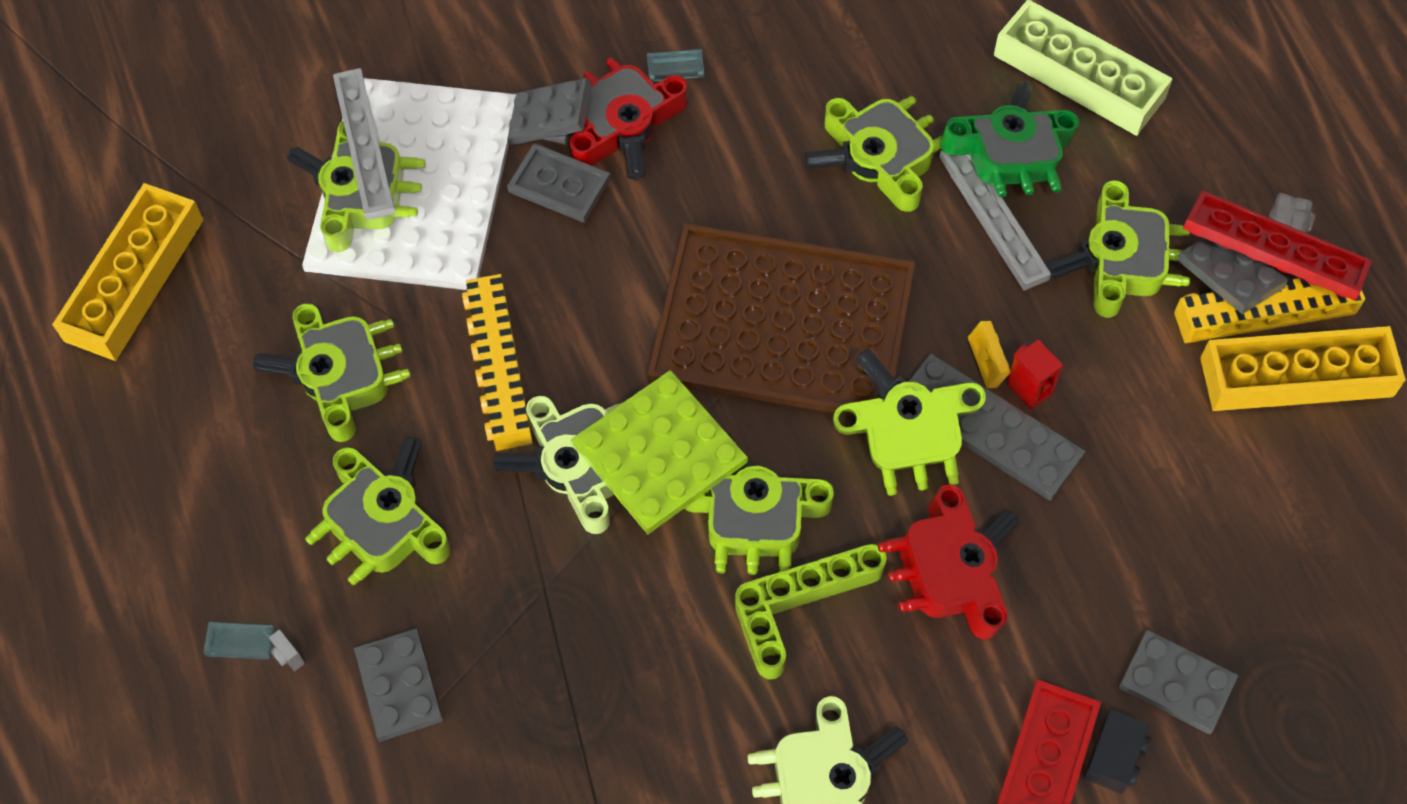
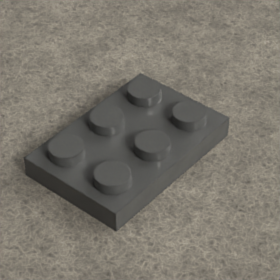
M587 78L514 93L516 97L514 99L512 118L509 122L508 143L516 145L583 131L592 84Z
M534 143L507 188L508 193L585 223L611 178L609 172Z
M1206 238L1181 251L1178 258L1180 263L1241 314L1286 288L1288 279L1271 265L1252 260L1247 255L1235 250L1223 248L1218 243Z
M417 628L354 648L379 742L443 722Z
M1146 630L1118 688L1210 735L1218 722L1238 675Z

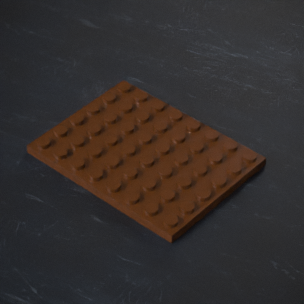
M684 224L647 379L654 382L671 370L686 388L835 413L836 409L844 404L878 399V393L881 390L856 362V357L865 349H870L895 378L915 262ZM844 412V413L841 414V415H846V416L855 417V416H854L852 413H850V412Z

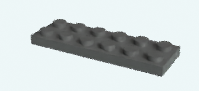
M933 354L927 357L908 381L919 383L930 392L936 388L965 383L978 384ZM980 385L986 394L983 406L973 414L958 416L962 445L1051 502L1084 457L1086 451ZM966 391L962 394V400L966 405L975 406L978 404V397L974 392ZM905 402L902 403L904 408L914 413L913 411L916 406L913 403L911 405H907Z

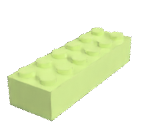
M1027 0L998 34L994 51L995 57L1136 136L1166 99L1173 78L1031 0Z

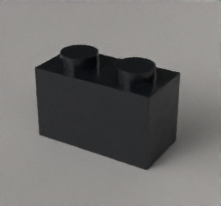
M1110 709L1102 724L1083 778L1120 794L1125 791L1128 785L1134 787L1141 769L1135 766L1138 756H1145L1151 741V737L1146 736L1149 724Z

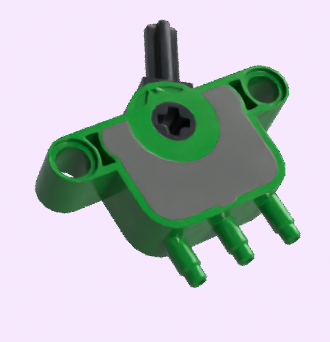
M1028 81L1017 83L1011 103L998 107L993 111L992 115L954 117L948 120L940 140L941 149L949 155L970 154L978 177L982 181L994 185L999 197L1006 196V184L1021 183L1025 193L1031 195L1034 193L1033 182L1047 180L1054 193L1060 192L1062 189L1056 169L1063 156L1062 148L1070 144L1079 125V118L1069 110L1039 112L1026 110L1033 90Z

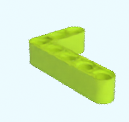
M865 545L740 585L735 594V609L758 673L763 678L776 679L782 675L785 669L786 651L772 614L880 580L885 569L886 553H881L878 550V545ZM874 560L879 566L871 568L867 567L863 562ZM836 569H843L847 571L849 575H847L846 577H838L833 573V571H835ZM812 578L815 579L819 584L814 587L806 586L803 583V581L805 579ZM776 588H784L788 591V594L776 596L772 591ZM752 597L758 603L753 606H747L742 603V600ZM757 626H763L768 629V633L756 635L752 630ZM768 655H773L779 659V662L775 665H768L762 659Z

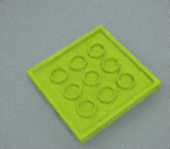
M671 370L571 439L575 449L647 534H650L748 463V457Z

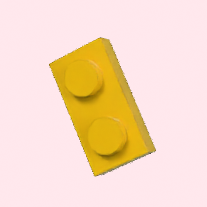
M980 321L967 338L986 388H997L1010 373L1009 363L1003 354L999 337L995 333L992 322Z

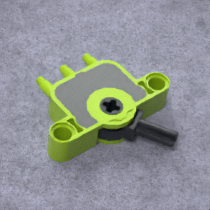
M1116 180L1109 181L1103 186L1097 204L1096 226L1091 230L1088 240L1080 243L1078 252L1051 261L1046 265L1051 273L1050 277L1053 279L1085 267L1089 273L1095 271L1093 306L1097 314L1106 318L1118 314L1125 294L1152 296L1161 289L1162 285L1189 286L1190 284L1189 277L1168 274L1169 260L1178 261L1179 254L1182 251L1179 249H1169V235L1189 236L1190 232L1183 229L1184 226L1169 224L1168 218L1159 210L1128 206V188L1124 183Z
M727 433L728 436L735 442L731 433ZM752 461L742 466L684 509L689 512L709 513L708 535L709 542L715 550V570L717 573H724L726 571L728 555H747V572L750 575H755L758 572L760 556L779 557L778 566L780 567V572L790 569L792 553L798 548L800 541L801 517L821 518L828 515L832 508L834 492L833 487L825 480L780 478L770 469L757 466ZM820 495L823 496L826 500L823 502H816L812 499V497Z
M413 437L404 439L394 471H386L385 475L353 448H342L333 457V466L343 485L324 502L322 509L324 520L311 530V533L305 540L310 545H313L331 530L341 543L332 550V553L326 560L331 565H334L352 551L363 562L348 577V581L352 585L362 581L372 571L383 573L394 569L414 550L431 564L443 563L450 556L451 549L446 533L419 508L414 491L416 484L412 473L422 444L421 441ZM348 464H356L353 468L344 470ZM432 542H441V545L435 549L427 548Z

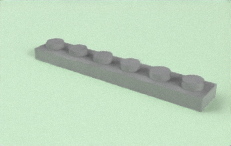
M358 68L333 74L366 220L396 214L362 70Z
M940 151V160L1023 291L1048 281L1051 276L1048 268L1002 197L998 196L994 185H990L978 177L971 155H949L944 151Z

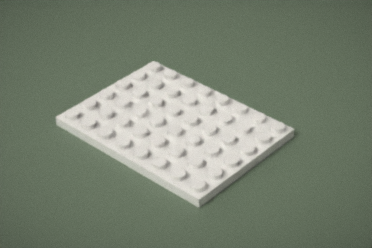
M364 78L378 141L395 146L400 157H417L426 161L424 168H403V181L421 183L422 191L413 193L401 192L399 205L418 208V216L396 217L390 226L383 229L354 228L350 247L343 252H333L328 249L320 229L325 201L322 193L304 256L303 269L306 272L467 290L465 280L476 279L480 276L509 147L507 137L516 94Z

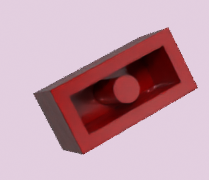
M1039 339L1030 346L1027 344L1021 346L1015 352L1013 365L1010 368V375L1007 381V386L1030 410L1054 394L1064 366Z

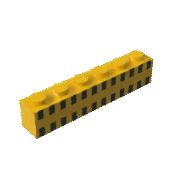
M501 274L465 280L467 292L462 293L465 310H471L472 317L466 318L469 335H475L476 343L471 344L474 361H480L481 369L475 370L478 387H484L485 395L480 396L483 414L489 413L490 422L484 423L487 440H494L496 451L533 444Z
M1298 277L1288 280L1286 288L1243 314L1213 291L1212 293L1201 295L1192 293L1180 298L1174 315L1184 343H1191L1355 315L1365 301L1362 289L1356 301L1347 297H1341L1331 290L1319 285H1312Z

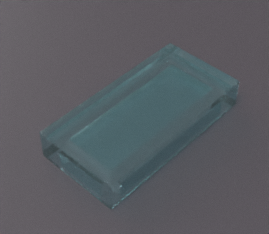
M701 49L647 53L648 75L651 81H661L671 75H678L684 79L704 77Z
M209 622L203 653L207 657L270 660V651L273 644L269 637L275 633V628L273 625Z

